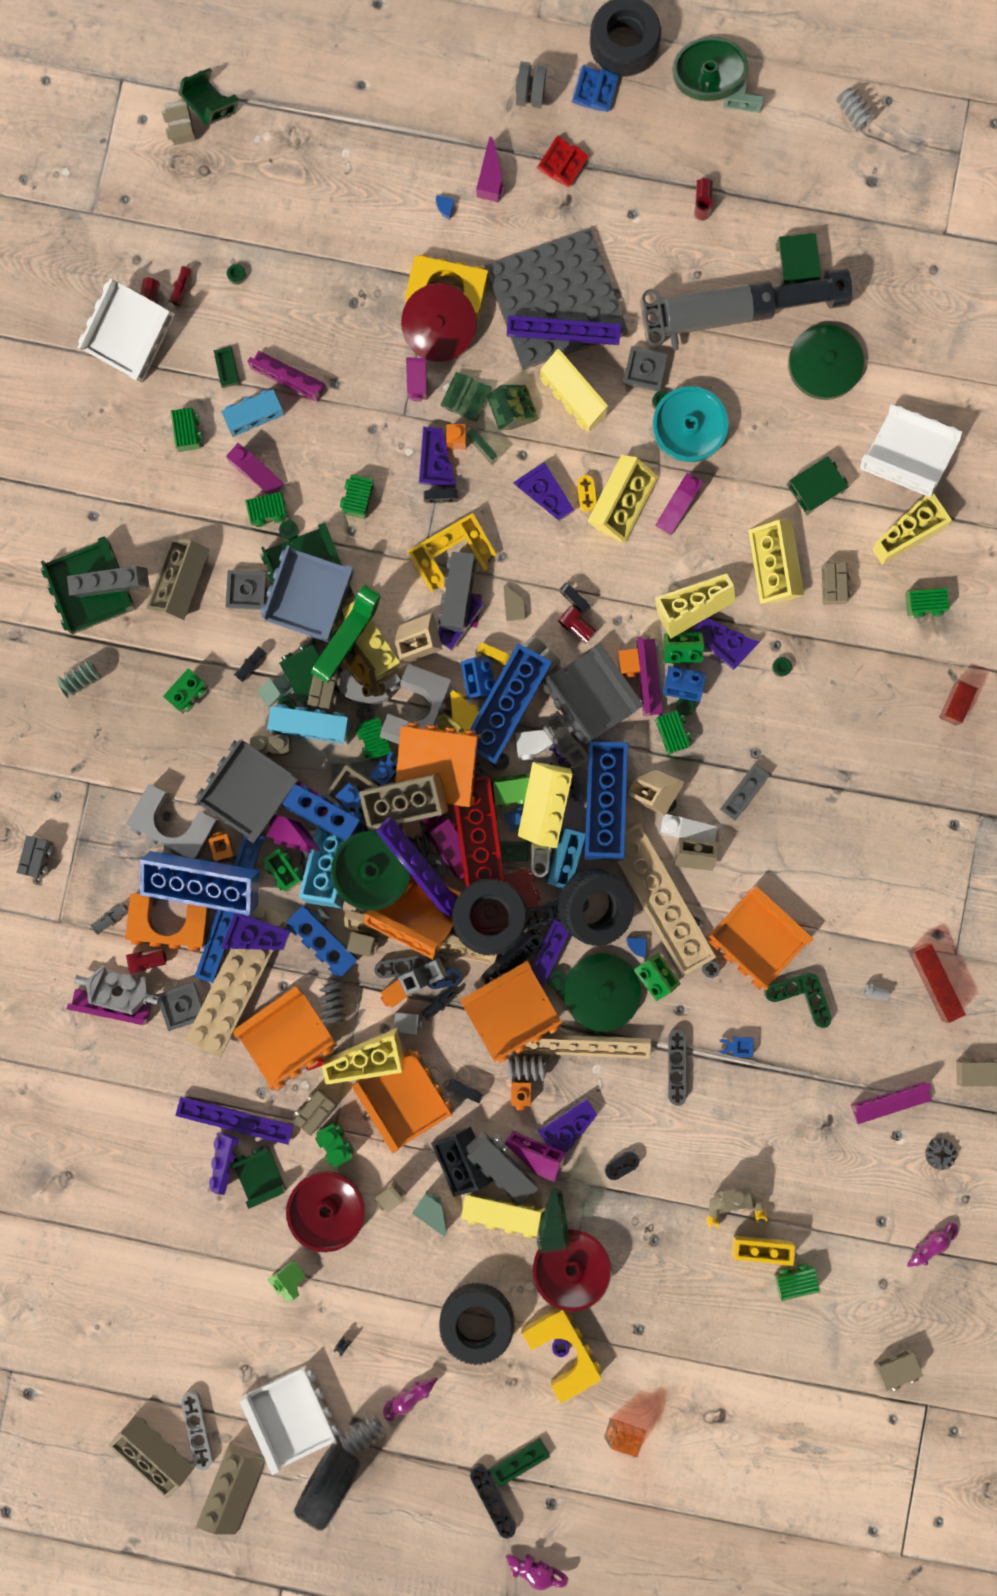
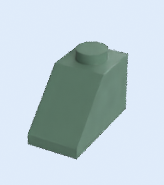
M426 1191L412 1214L445 1236L447 1226L443 1203L440 1201L441 1197L432 1191L431 1193Z

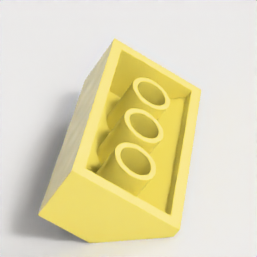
M560 349L556 350L541 368L540 380L546 387L549 386L553 390L552 394L558 401L561 400L565 404L564 408L566 411L577 418L578 425L589 432L606 418L608 405Z
M621 455L588 522L598 531L625 543L658 476L637 457Z
M777 520L748 530L760 604L786 601L805 596L793 522Z
M532 762L518 831L519 837L537 845L557 848L572 779L571 768Z

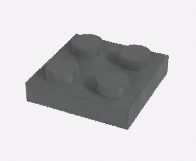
M631 346L623 384L659 392L668 354Z
M228 570L226 608L261 610L263 604H265L266 571Z
M195 982L157 994V997H160L159 1004L168 1031L194 1023L202 1007Z

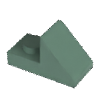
M746 80L737 92L725 98L723 108L760 113L764 96H758L754 93L745 94Z
M282 674L273 681L271 679L268 680L257 692L267 708H269L294 690L286 675Z

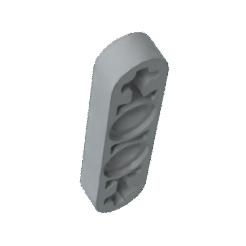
M189 1390L182 1397L181 1406L194 1464L199 1470H206L213 1462L212 1447L200 1395L197 1391ZM189 1396H191V1399H195L193 1403L194 1410L191 1412H188L192 1408L191 1403L186 1402ZM197 1415L200 1418V1424L193 1425L190 1422V1417ZM202 1435L205 1439L204 1444H196L194 1437ZM202 1449H204V1458H208L206 1464L203 1461H199L202 1456Z

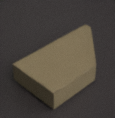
M504 585L506 621L525 620L524 600L507 585Z

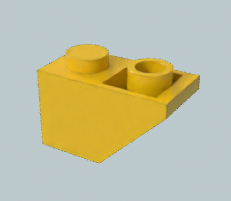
M452 690L450 694L453 721L462 727L463 730H470L481 709L474 703L470 705L466 701L467 697L460 691L456 693Z

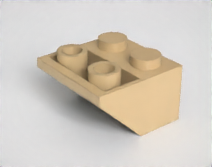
M433 613L398 626L395 644L400 660L410 662L443 650Z
M655 770L637 777L626 795L638 804L665 816L684 782Z

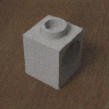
M395 1012L394 1029L398 1028L399 1033L417 1034L418 1030L422 1029V1018H419L417 1013Z

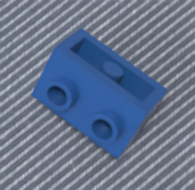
M473 657L462 661L461 666L467 698H487L495 685L490 657Z
M668 666L663 695L700 702L706 673H702L699 670L683 669L679 666Z

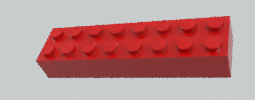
M490 775L474 777L472 796H475L474 805L470 807L454 805L466 887L482 879L493 878L505 881ZM485 899L474 907L471 919L475 929L481 934L503 931L508 924L509 915L506 907L500 901Z

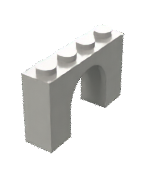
M408 664L400 687L423 696L430 706L429 715L416 723H419L420 727H426V725L438 726V714H443L446 706L443 703L445 697L449 698L452 687H450L451 680ZM387 714L380 737L399 744L401 726L407 725L410 721Z
M148 783L126 823L131 827L130 831L138 835L141 833L147 835L146 839L154 844L158 842L164 844L163 848L171 853L177 851L181 854V857L199 859L219 821L199 811L185 834L176 838L167 837L158 826V814L169 794Z

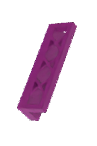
M259 350L255 358L250 357L247 361L251 370L318 402L326 387L324 382Z
M638 637L636 649L638 648L640 664L641 702L644 705L642 706L643 716L662 715L655 639L644 640L643 637Z
M75 989L72 1003H68L66 1009L133 1024L146 1025L148 1024L152 1005L143 1004L136 1013L131 1015L90 1004L87 991Z
M923 1081L851 1104L856 1123L861 1124L932 1101L929 1090L932 1089L930 1083Z

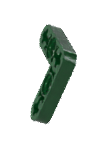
M806 973L769 985L768 990H764L765 998L771 1002H778L804 994L813 1023L820 1028H826L831 1024L830 1011L820 980L815 974ZM807 977H810V979L815 980V982L812 983L813 989L818 988V992H811L808 994V991L812 990L810 985L805 984V982L808 981ZM790 982H794L797 986L794 993L787 991L786 987ZM780 985H782L785 996H783V993L776 994L775 999L769 996L768 993L771 992V988L776 991L781 990ZM814 995H818L821 998V1003L818 1006H814L811 1003V998ZM824 1007V1010H820L822 1016H826L827 1018L824 1020V1024L817 1021V1019L820 1018V1015L817 1011L814 1013V1009H821Z

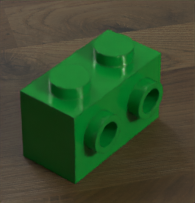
M702 632L680 633L671 639L668 633H664V663L703 662L704 641Z
M188 668L163 697L184 714L194 707V702L198 697L202 698L206 694V688L209 685Z
M282 849L276 850L264 858L263 861L265 862L264 867L270 875L273 874L276 878L274 882L279 890L288 892L302 883L301 877L303 874L297 866L294 868L290 862L293 859L287 850L283 852Z
M659 952L643 961L634 969L656 1001L672 993L681 985Z
M336 1121L316 1132L317 1137H315L319 1147H323L327 1153L325 1154L329 1165L333 1164L335 1168L354 1156L352 1144L346 1141L343 1136L345 1134L340 1124L337 1125Z

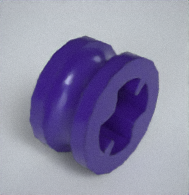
M555 1339L553 1341L552 1351L555 1356L565 1357L569 1353V1341L564 1339ZM564 1343L565 1350L557 1351L556 1344L561 1345Z

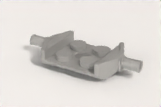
M103 965L88 978L76 975L74 983L86 986L90 1004L133 1015L146 1002L158 1005L160 997L147 993L144 976L140 979L107 970ZM117 989L123 991L120 996H114L112 993Z

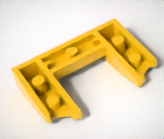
M473 513L406 551L431 593L434 592L433 588H445L446 591V587H444L445 578L433 558L463 540L466 541L472 553L475 554L483 571L488 568L485 563L491 555L496 556L493 547Z

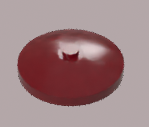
M435 283L421 287L410 296L402 311L401 329L407 345L415 354L421 358H426L428 361L446 362L459 357L469 348L476 333L477 320L472 303L463 292L447 284Z
M330 1171L313 1173L301 1180L291 1192L286 1206V1220L294 1238L304 1247L317 1252H333L350 1244L360 1232L365 1218L364 1199L358 1187L346 1176Z
M570 1229L551 1235L541 1244L534 1258L533 1279L539 1294L551 1306L563 1311L578 1312L594 1306L605 1295L611 1281V1261L606 1249L599 1240L584 1231Z

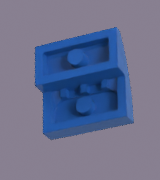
M582 65L571 102L586 108L608 112L619 76L604 69H601L599 72Z

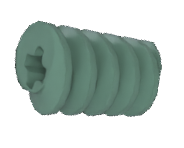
M85 660L84 668L78 664L77 672L73 668L70 669L72 675L64 672L65 679L57 676L58 685L67 698H69L68 693L72 696L75 695V689L80 692L82 691V686L85 688L89 687L88 681L94 684L95 678L101 680V676L93 663L89 664Z

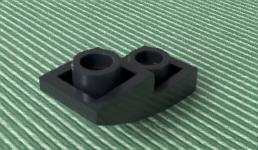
M562 763V767L570 768L567 763ZM572 771L571 783L573 786L569 788L571 798H575V802L582 801V790L576 775Z

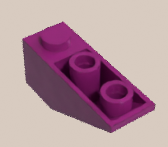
M273 815L267 837L274 839L273 843L285 846L287 842V847L298 849L301 846V851L311 853L312 850L320 852L319 846L300 822Z

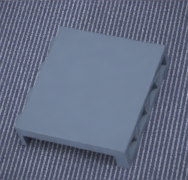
M287 545L286 549L282 550L279 560L281 564L274 571L273 579L275 581L273 586L270 585L268 588L267 597L269 598L267 603L263 604L260 614L262 619L329 643L352 580L354 569L348 565L344 567L293 550Z

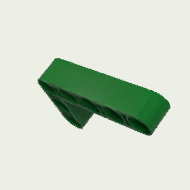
M366 584L361 587L356 595L353 609L315 663L311 674L325 683L331 680L376 613L381 593Z

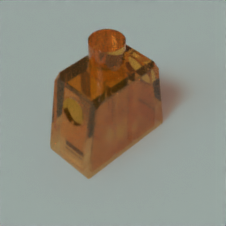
M610 1418L604 1438L611 1449L638 1458L646 1430Z

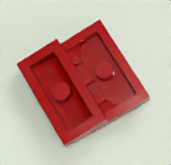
M557 135L536 168L560 184L570 187L589 155L575 144L571 146Z

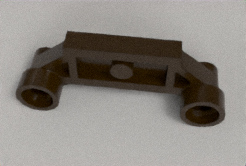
M355 643L346 656L345 661L364 685L362 687L363 695L365 697L384 695L385 685L381 680L376 681V668Z

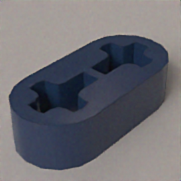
M446 969L447 976H451V972L459 975L456 983H452V980H445L444 977L443 981H438L436 986H433V983L427 986L431 989L457 986L462 980V974L457 969Z

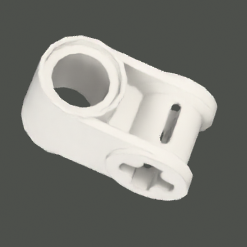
M531 842V873L536 878H543L549 870L551 847ZM537 864H542L545 867L543 874L535 872L534 867Z

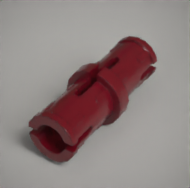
M181 266L177 281H174L173 284L174 290L169 302L175 306H181L184 293L189 288L188 282L193 270L186 266Z

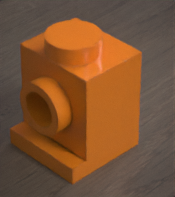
M218 832L213 834V838L208 839L215 862L236 857L230 834ZM221 843L226 844V848L224 850L220 849Z
M511 1081V1106H515V1110H526L527 1106H531V1081ZM523 1093L525 1097L520 1100L517 1098V1095Z

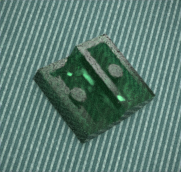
M455 372L440 405L459 416L477 422L492 388L490 385L475 381L470 376Z

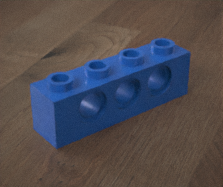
M294 784L283 802V805L291 812L344 841L359 833L364 826L360 821V816L353 812L348 814L337 803L333 805L328 803L326 797L321 794L317 796L312 794V790L304 785L299 787ZM307 801H312L309 807H304ZM328 809V813L325 816H320L323 810ZM339 819H345L343 824L336 825Z
M301 906L286 922L289 925L287 927L288 930L295 936L298 934L302 938V944L316 952L315 956L322 963L326 961L330 965L328 969L335 976L339 974L342 977L359 960L352 952L347 951V947L326 926L318 921L306 906ZM306 923L312 925L313 930L310 934L303 932V926ZM319 937H324L326 940V945L323 948L317 946L316 941ZM333 950L338 951L340 954V959L336 962L330 958V953Z

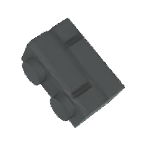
M26 835L16 873L43 879L49 871L47 862L54 852L53 842Z

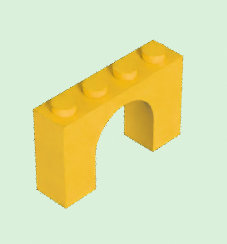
M423 254L420 256L414 255L405 294V303L421 287L432 284L438 278L451 277L459 281L463 286L464 294L468 297L475 310L476 320H479L488 281V270L480 266L470 267L461 262L451 263L442 258L438 260L432 259Z
M556 1308L521 1328V1332L531 1351L553 1339L567 1340L575 1347L577 1351L575 1364L568 1371L550 1381L560 1404L600 1382L602 1380L600 1373L603 1371L598 1361L594 1362L591 1358L593 1353L589 1345H584L581 1338L583 1335L579 1327H574L572 1324L573 1317L571 1313Z

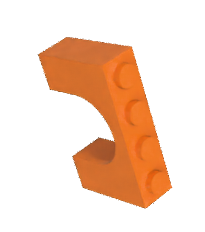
M130 893L125 940H131L130 944L142 945L143 942H150V946L154 947L169 944V948L181 949L182 945L188 946V950L200 951V947H205L210 908L188 904L186 921L183 928L178 933L167 936L158 932L152 923L154 897Z

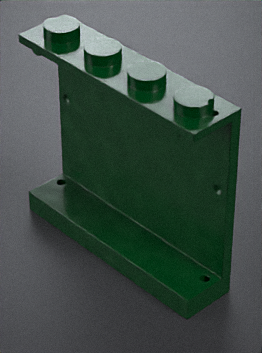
M325 522L319 524V529L272 548L265 550L264 546L261 547L263 553L260 556L264 565L268 564L270 571H267L271 582L275 581L273 579L274 571L276 568H279L281 564L279 560L282 550L286 549L287 545L293 550L342 566ZM350 585L345 599L354 596Z

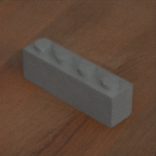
M452 552L451 558L447 560L449 572L448 576H445L444 579L446 591L441 597L443 610L438 616V623L443 630L466 633L477 562L475 554Z
M140 566L67 576L69 595L76 597L149 587L148 570Z
M484 1131L466 1146L469 1160L473 1164L478 1163L481 1166V1171L487 1177L491 1176L499 1189L504 1188L507 1191V1196L513 1202L517 1201L522 1205L538 1190L535 1180Z

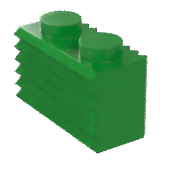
M193 407L171 410L175 446L178 452L201 449L203 435L201 431H198V424H201L199 413H196Z
M354 474L350 475V479H346L344 490H347L346 496L342 497L340 501V508H342L343 514L356 518H366L374 487L373 479Z
M282 492L245 500L249 521L252 526L263 527L267 525V522L281 523L285 521V518H289L285 497Z
M948 588L909 590L905 593L907 616H913L914 619L924 618L926 614H932V617L944 616V613L950 609Z
M678 710L655 719L667 755L691 747L690 743L693 742L689 731H685L684 725L686 721L684 715L679 714Z
M380 717L357 724L359 729L356 730L359 741L363 740L365 747L362 750L365 758L374 761L386 757L392 752L388 740L380 737L383 727Z
M800 1264L797 1266V1269L793 1270L783 1268L774 1274L779 1298L782 1301L820 1293L816 1270L812 1265Z

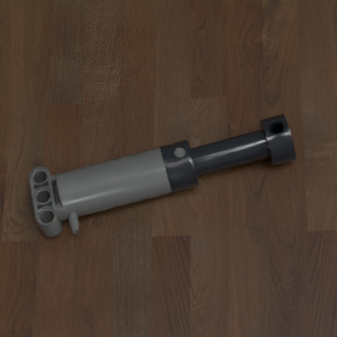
M847 267L826 270L824 279L773 287L769 280L662 298H659L656 290L648 289L640 299L646 343L648 346L656 348L662 344L665 336L670 335L673 350H678V334L772 319L775 315V310L826 302L829 309L850 306L852 302V281ZM651 295L654 298V303H647L645 296ZM648 315H655L657 322L651 323L648 320ZM651 334H658L660 341H652Z

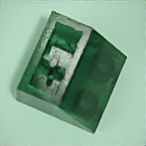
M500 385L486 395L499 430H512L539 420L526 385Z

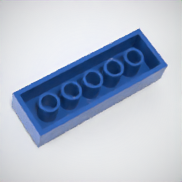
M519 643L517 644L470 730L476 731V734L481 735V738L478 739L477 756L494 765L497 764L550 669L552 661Z
M589 742L585 860L624 861L628 743Z
M150 851L140 859V895L250 915L258 907L260 871Z

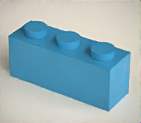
M274 389L264 390L253 398L247 397L241 403L228 405L221 411L232 437L284 416Z
M561 827L557 848H554L545 883L563 888L566 882L575 875L586 834Z

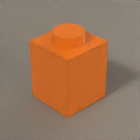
M446 424L447 450L466 449L465 424Z
M638 648L618 651V665L622 675L626 679L636 677V674L640 673Z
M398 979L380 992L382 995L380 999L386 1007L390 1005L393 1008L410 994H405Z

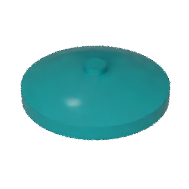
M694 386L677 388L664 396L657 405L652 420L653 435L660 449L669 457L687 463L703 461L714 455L725 441L729 426L726 409L719 398L706 389Z

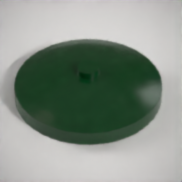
M705 37L690 42L678 52L673 63V79L677 88L686 96L700 101H717L731 96L742 87L748 73V60L744 51L736 43L720 37Z
M817 325L807 329L795 340L788 356V370L794 384L804 394L819 400L836 399L850 392L859 381L864 368V355L857 339L847 330L835 325Z
M376 831L360 832L346 839L336 850L331 862V880L336 892L347 904L361 910H379L392 905L402 896L410 879L408 870Z
M601 953L583 958L572 967L564 983V1001L570 1015L580 1025L593 1031H612L624 1026L637 1012L641 1000V986L635 971L626 961L611 954Z

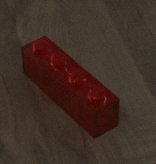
M924 944L909 951L941 1021L950 1023L965 1016L964 1009L933 945Z

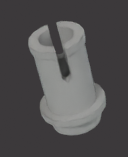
M870 983L865 985L863 995L869 999L872 997L887 1002L890 990L875 987L874 984Z

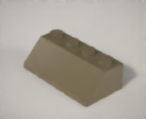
M171 538L146 609L174 619L185 620L210 549L192 540Z
M137 1415L124 1426L109 1444L118 1455L166 1499L183 1484L194 1469L187 1458L178 1454L173 1445L166 1443L159 1432L152 1430L147 1425L145 1419Z
M229 1443L197 1522V1528L214 1535L237 1533L265 1462L264 1456Z

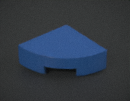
M436 195L438 210L443 217L450 219L454 199Z
M626 938L627 945L634 954L646 957V938Z

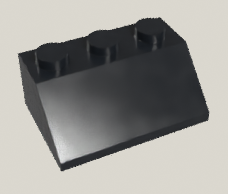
M471 1126L431 1142L454 1197L478 1191L494 1180L491 1176L487 1177L481 1171V1166L478 1163L473 1164L467 1157L469 1153L466 1146L476 1138Z

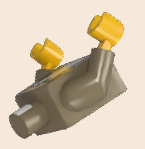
M750 1187L714 1194V1197L709 1202V1216L706 1218L710 1230L713 1225H716L717 1229H719V1214L755 1209L757 1223H759L758 1220L764 1218L766 1222L768 1219L760 1192L751 1191Z

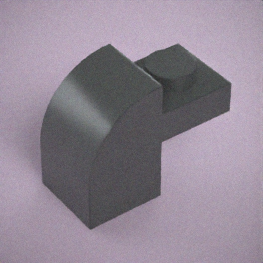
M440 958L398 977L405 994L408 995L446 977L447 973Z

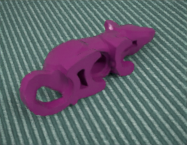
M948 1222L944 1231L937 1230L928 1234L924 1244H917L915 1246L918 1251L913 1253L907 1262V1267L929 1265L928 1260L935 1255L945 1252L949 1248L951 1241L958 1235L957 1225L954 1222Z
M431 1378L421 1383L416 1381L411 1389H403L397 1397H393L392 1400L385 1404L383 1409L385 1419L392 1422L396 1419L397 1415L409 1413L419 1401L424 1398L427 1399L437 1378ZM391 1403H393V1404H392V1413H391V1414H388V1410H387V1409H388L389 1405H390Z
M511 1554L506 1555L509 1568L513 1572V1577L521 1576L536 1590H545L551 1586L563 1588L568 1584L569 1579L566 1574L541 1560L538 1564L535 1563L534 1558L529 1554H526L525 1561ZM553 1573L559 1576L561 1580L556 1579Z

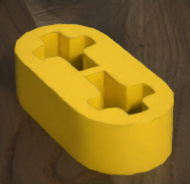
M583 475L577 482L580 509L589 513L593 511L596 505L595 484L592 477ZM584 480L591 484L588 485V492H585L584 486H581ZM586 496L589 497V502H593L590 507L583 504Z
M480 643L476 651L478 654L490 657L491 660L503 665L507 664L511 656L484 643Z

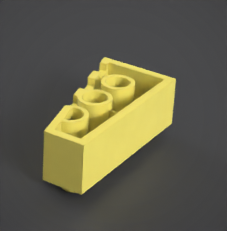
M934 493L931 497L925 495L875 543L872 550L881 564L884 565L947 529L952 519Z
M727 573L655 598L658 616L670 639L736 602L734 585Z
M354 602L342 609L345 619L353 609ZM370 620L356 641V644L376 668L375 677L376 681L399 668L401 664L373 621Z
M398 1028L327 1057L322 1065L326 1085L402 1073L405 1060Z
M469 1193L465 1196L461 1219L467 1220L469 1224L478 1225V1223L486 1224L485 1227L489 1229H497L499 1227L503 1228L504 1232L511 1234L520 1232L527 1238H535V1236L540 1235L546 1229L549 1207L542 1206L540 1210L535 1209L533 1204L515 1205V1202L508 1199H500V1202H497L496 1197Z

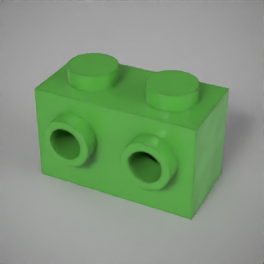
M529 773L491 778L495 805L504 807L514 802L524 804L530 777Z

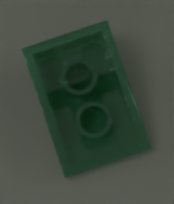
M552 1188L539 1230V1237H537L538 1249L545 1254L571 1250L562 1190Z

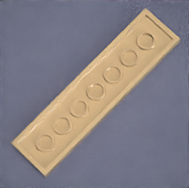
M640 823L626 830L624 861H617L683 977L713 960L716 956Z
M259 901L258 907L248 915L282 929L286 928V922L291 918ZM230 950L185 1041L221 1058L233 1034V1030L236 1028L274 950Z
M346 910L344 916L346 930L398 942L364 924L365 915L361 911ZM449 933L438 950L441 953L490 965L495 963L496 955L487 956L469 950V948L462 944L457 935Z

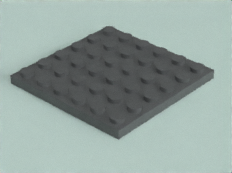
M590 228L485 265V270H488V278L506 327L509 315L621 324L620 336L628 334V329ZM510 337L522 370L547 362L558 349L564 355H568L597 345L594 343Z

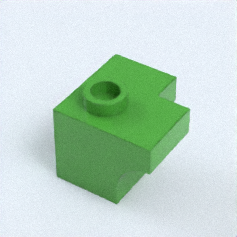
M292 1261L267 1280L278 1296L282 1294L285 1300L290 1302L299 1296L298 1285L305 1278V1275L295 1261Z

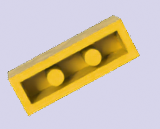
M732 1235L731 1256L734 1260L794 1265L795 1245L791 1241Z

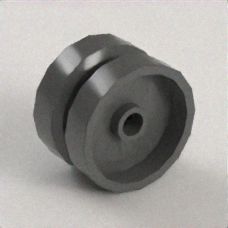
M521 61L516 80V106L525 107L528 104L529 95H531L532 107L542 109L547 64L537 63L533 76L531 75V63Z

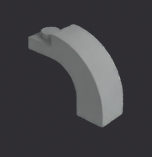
M347 669L339 674L341 675L339 687H336L350 701L360 705L371 706L390 700L386 693H393L399 689L401 680L396 674L383 682L385 685L384 695L365 697L362 693L363 686L355 681Z

